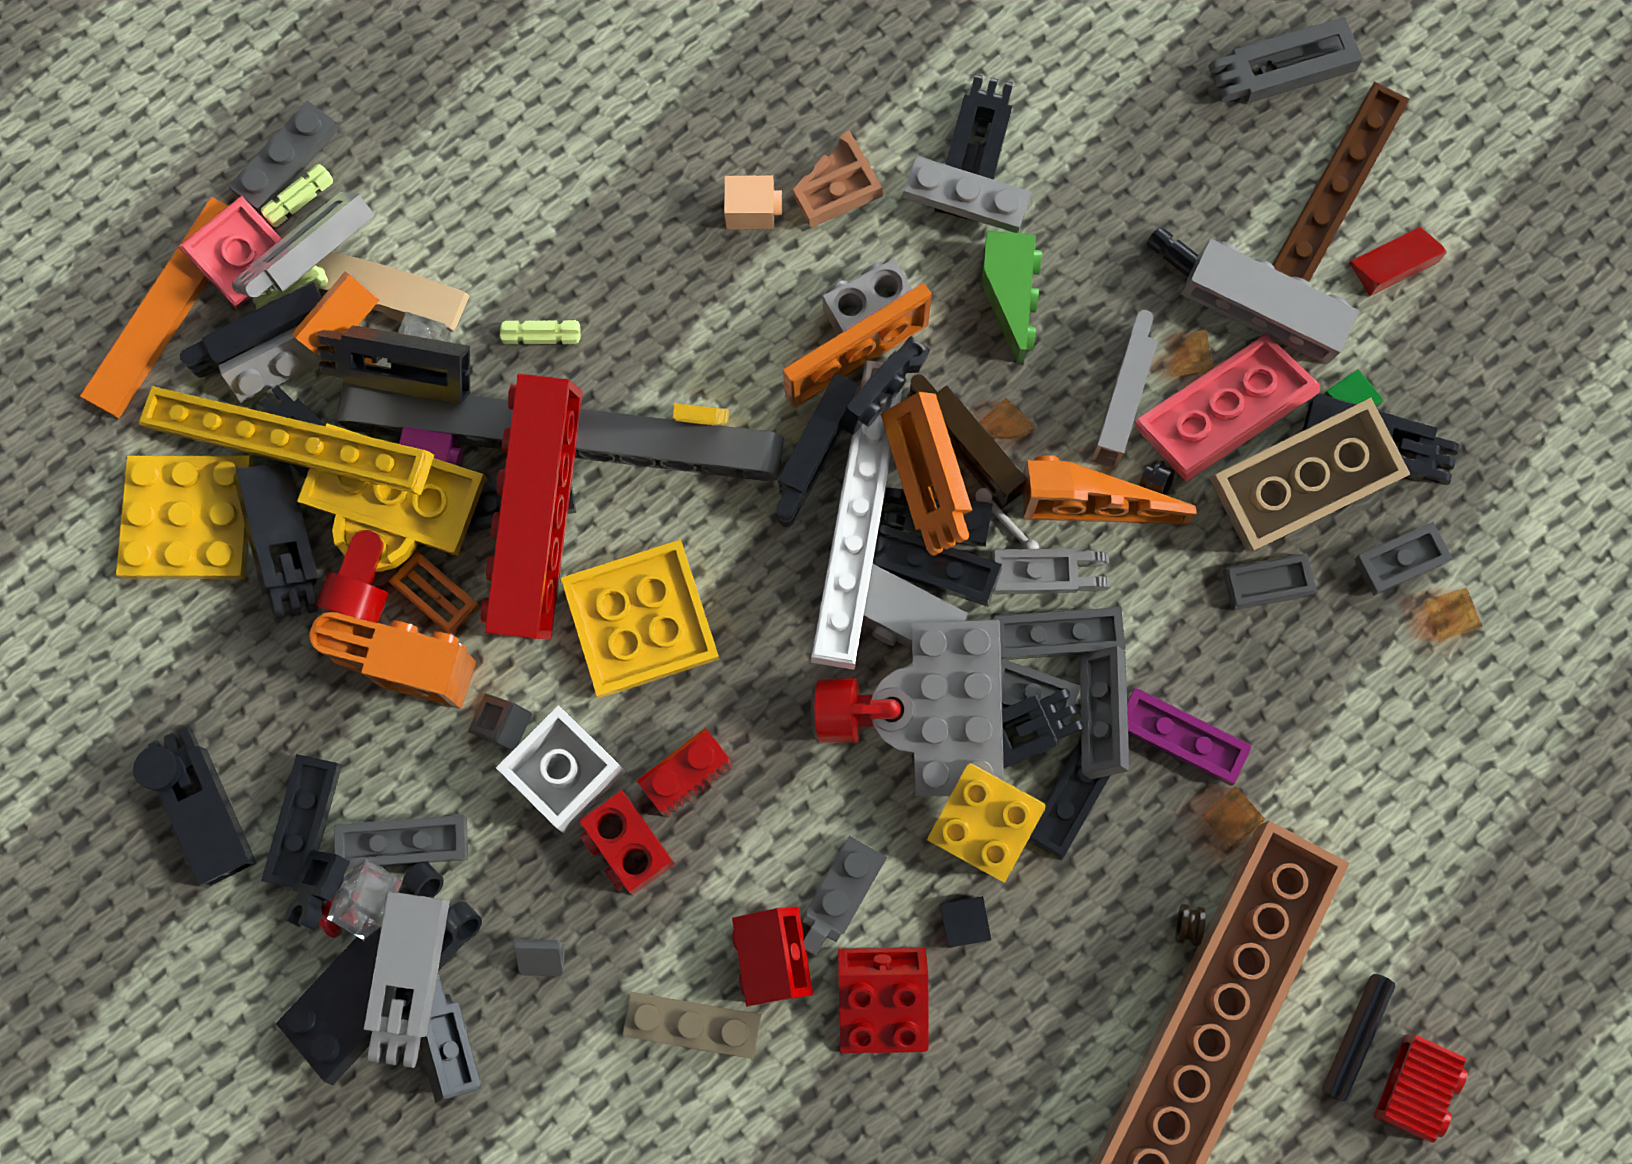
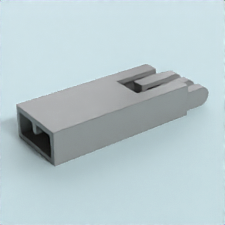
M339 192L250 264L247 270L233 280V290L236 293L250 297H258L270 287L284 291L375 215L360 194Z
M1140 311L1130 331L1091 461L1117 468L1125 452L1158 342L1157 339L1148 337L1153 322V315L1150 311Z
M388 892L364 1030L372 1031L368 1061L379 1063L382 1057L383 1046L388 1045L386 1064L397 1065L401 1047L406 1048L403 1061L404 1067H415L421 1037L427 1036L450 900ZM397 987L414 989L409 1020L401 1019L403 1006H406V1000L395 999Z

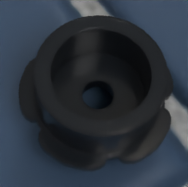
M1159 461L1155 466L1148 465L1142 475L1140 486L1167 495L1174 480L1175 470L1165 466V461Z

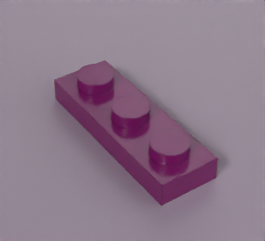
M1136 687L1132 690L1127 701L1128 735L1230 786L1235 784L1252 745Z

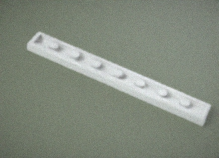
M866 360L861 389L883 363ZM903 387L893 399L887 396L880 405L883 408L880 414L900 403ZM880 414L869 427L863 424L851 438L811 663L853 670L855 668L892 453Z

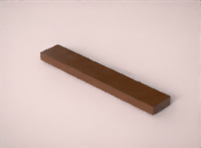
M1374 81L1272 265L1275 270L1289 277H1299L1310 282L1409 102V98Z

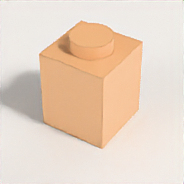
M773 175L725 176L724 214L726 228L774 229V215H782V190L774 191Z

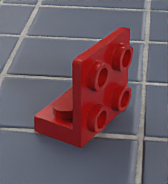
M926 947L838 949L841 1053L927 1052L929 1049V993Z

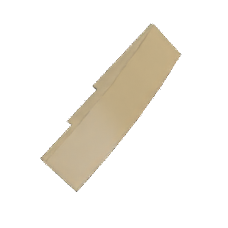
M330 252L316 264V266H321L324 269L328 279L327 285L319 289L323 295L327 293L344 272H347L379 299V302L372 310L383 312L390 319L454 332L469 299V295L464 291L412 273L352 256Z

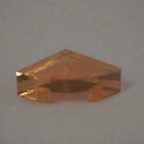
M1207 330L1190 335L1178 347L1171 362L1170 373L1171 377L1207 373L1214 368Z
M1007 398L979 422L993 439H1020L1030 434L1035 428V425Z

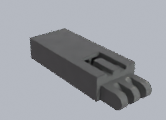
M1341 17L1234 49L1232 55L1214 60L1208 67L1212 75L1219 74L1214 78L1217 88L1230 86L1224 88L1219 93L1223 102L1244 97L1246 104L1355 72L1360 66L1363 57L1346 18ZM1270 61L1274 69L1267 72L1266 67L1262 66L1259 71L1252 72L1251 66Z

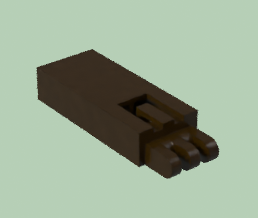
M914 375L910 382L909 397L918 392L936 394L954 454L983 488L989 491L1000 508L1003 509L1023 493L1027 478L947 385L937 392L923 375Z

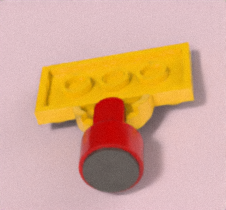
M328 423L325 426L341 431L362 435ZM433 458L422 494L417 495L310 468L297 502L335 515L332 528L334 544L345 556L339 573L328 572L316 603V607L319 608L318 612H336L379 623L389 593L373 586L376 573L401 565L411 557L419 543L458 556L487 477L484 474Z

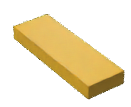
M674 403L673 419L675 421L706 425H726L729 420L730 409Z

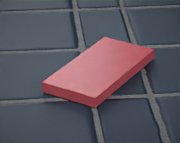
M1266 333L1136 419L1135 428L1187 482L1320 393V384Z

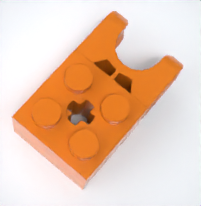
M336 612L323 613L313 622L309 634L312 646L323 655L330 657L339 667L362 673L381 688L462 709L476 660L467 652L466 646L458 643L459 638L438 631H434L433 636L429 637L418 633L416 626L405 622L393 620L392 625L387 626Z

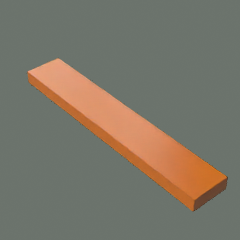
M211 197L180 245L229 205ZM179 246L80 395L86 402L120 419L209 282L202 272L180 250Z

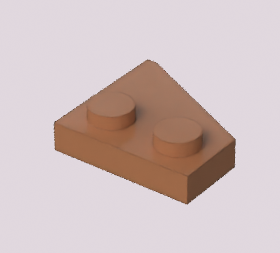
M850 130L842 134L839 146L829 157L824 154L815 164L814 170L809 175L804 176L793 188L794 199L810 228L883 197L882 186Z

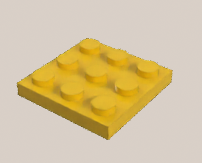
M127 456L116 576L121 579H245L248 535L233 477L236 469L254 466V459L251 456Z
M681 539L561 577L593 686L599 699L720 660Z

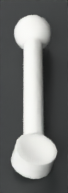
M981 488L976 492V501L993 503L992 513L1023 545V549H1039L1038 543L1035 540H1029L992 501V495L986 488Z

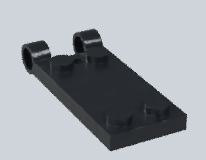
M420 862L407 871L402 880L403 888L398 893L434 898L442 889L444 879L430 863ZM458 902L448 909L438 971L465 942L476 935L482 925V918L467 902ZM385 907L276 1023L323 1082L334 1085L370 1046L372 1031L364 1030ZM397 987L395 999L406 1000L407 1006L412 1001L414 989Z

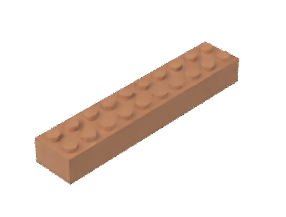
M1271 821L1257 826L1203 936L1202 943L1197 948L1092 1164L1207 1163L1350 864L1349 862Z

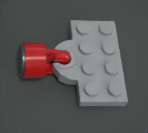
M999 620L912 622L913 666L896 669L883 678L874 694L860 695L859 683L856 678L818 679L817 683L814 684L811 696V721L815 739H818L819 743H858L861 727H875L885 742L898 750L914 753L915 797L950 796L969 763L1004 781Z

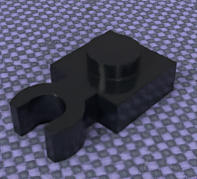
M311 850L293 888V891L299 893V895L288 907L284 920L297 927L302 925L310 930H315L321 919V906L323 902L333 901L336 892L343 883L344 874L350 861L337 854Z

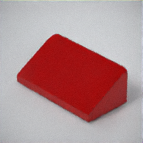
M1418 227L1351 260L1349 264L1369 296H1372L1439 263L1447 251L1441 243L1424 229Z

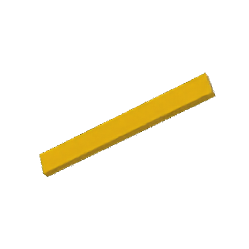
M152 386L138 423L148 429L417 495L422 494L434 455L426 450Z

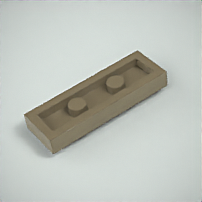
M631 992L623 1036L754 1059L762 1014Z

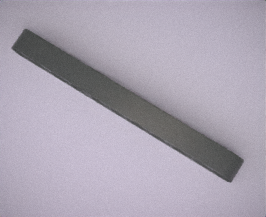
M343 383L335 425L349 431L401 437L403 426L452 434L457 442L462 445L502 449L505 427H511L513 410L508 409V400L468 395L461 404ZM581 409L575 458L751 480L775 481L779 478L784 438L777 433L763 430L706 425L671 419Z

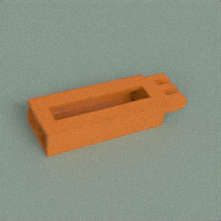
M918 392L880 415L916 530H921L927 551L935 556L941 553L943 548L949 549L955 546L956 542L961 543L969 538V532L963 515L972 511V507L936 394ZM931 486H934L935 493L933 494L930 488ZM934 499H938L940 508L937 509Z

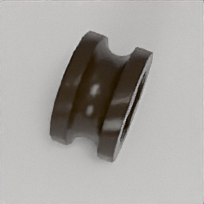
M1181 904L1177 916L1176 943L1183 944L1185 940H1190L1193 946L1199 947L1201 945L1206 923L1205 907L1199 906L1196 910H1191L1188 904Z

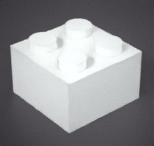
M559 705L496 767L564 834L625 773L623 768Z

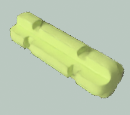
M315 165L306 172L309 175L307 178L304 179L301 176L277 195L279 200L276 202L271 200L261 208L262 215L273 227H278L287 220L286 214L290 212L293 215L317 196L315 192L318 189L323 191L333 183L331 175L322 165Z
M314 265L284 291L270 287L269 291L265 290L258 297H253L256 310L312 282L315 283L318 289L325 287L328 279L324 269L321 266Z
M576 320L563 321L561 324H558L557 321H524L523 324H519V321H504L500 326V337L503 344H518L520 341H523L524 344H557L558 341H562V344H577L581 338V328Z

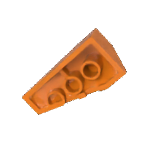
M1044 455L1037 456L1034 460H1027L1024 469L1027 481L1023 490V520L1189 525L1196 515L1195 505L1072 462L1059 461V458L1055 456Z

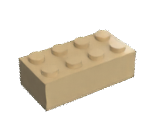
M1369 398L1213 475L1209 479L1246 552H1250L1410 475V472L1372 398Z

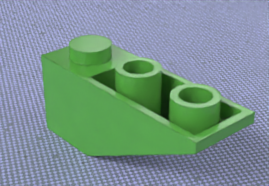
M987 230L981 285L1016 363H1023L1026 350L1033 351L1036 326H1028L1029 312L1036 313L1039 288H1032L1033 274H1040L1042 250H1035L1036 235Z

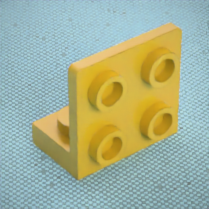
M969 763L964 769L927 840L1005 883L1043 814L1045 804L976 765Z

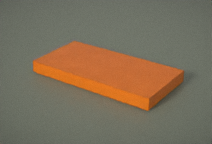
M925 283L915 287L784 368L785 397L791 406L797 408L826 390L835 373L847 377L865 366L866 360L873 361L907 340L910 336L926 328L929 322L932 293Z

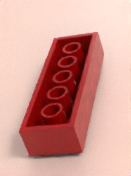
M518 373L516 384H511L509 388L508 409L513 410L511 427H505L502 439V450L507 453L506 469L499 471L497 479V494L502 495L500 512L494 513L491 526L492 537L497 538L495 555H489L486 565V579L491 581L490 596L483 599L480 614L481 623L486 624L485 633L534 639H552L583 391L569 379Z

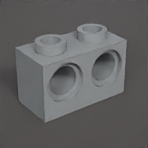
M895 259L885 264L877 262L867 267L861 276L850 282L842 280L828 288L826 294L822 296L823 311L836 334L839 335L911 291L912 288ZM888 287L893 289L896 294L884 298L879 296L876 291L880 288ZM851 305L857 307L860 312L855 316H846L840 310L845 306Z

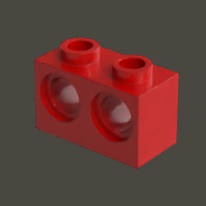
M622 790L579 820L586 830L579 835L593 856L600 852L610 865L604 872L619 892L626 888L629 893L634 895L676 865ZM610 817L620 818L623 823L620 835L614 839L603 838L601 834L603 822ZM634 852H643L648 858L646 869L637 875L629 874L625 866L628 856Z

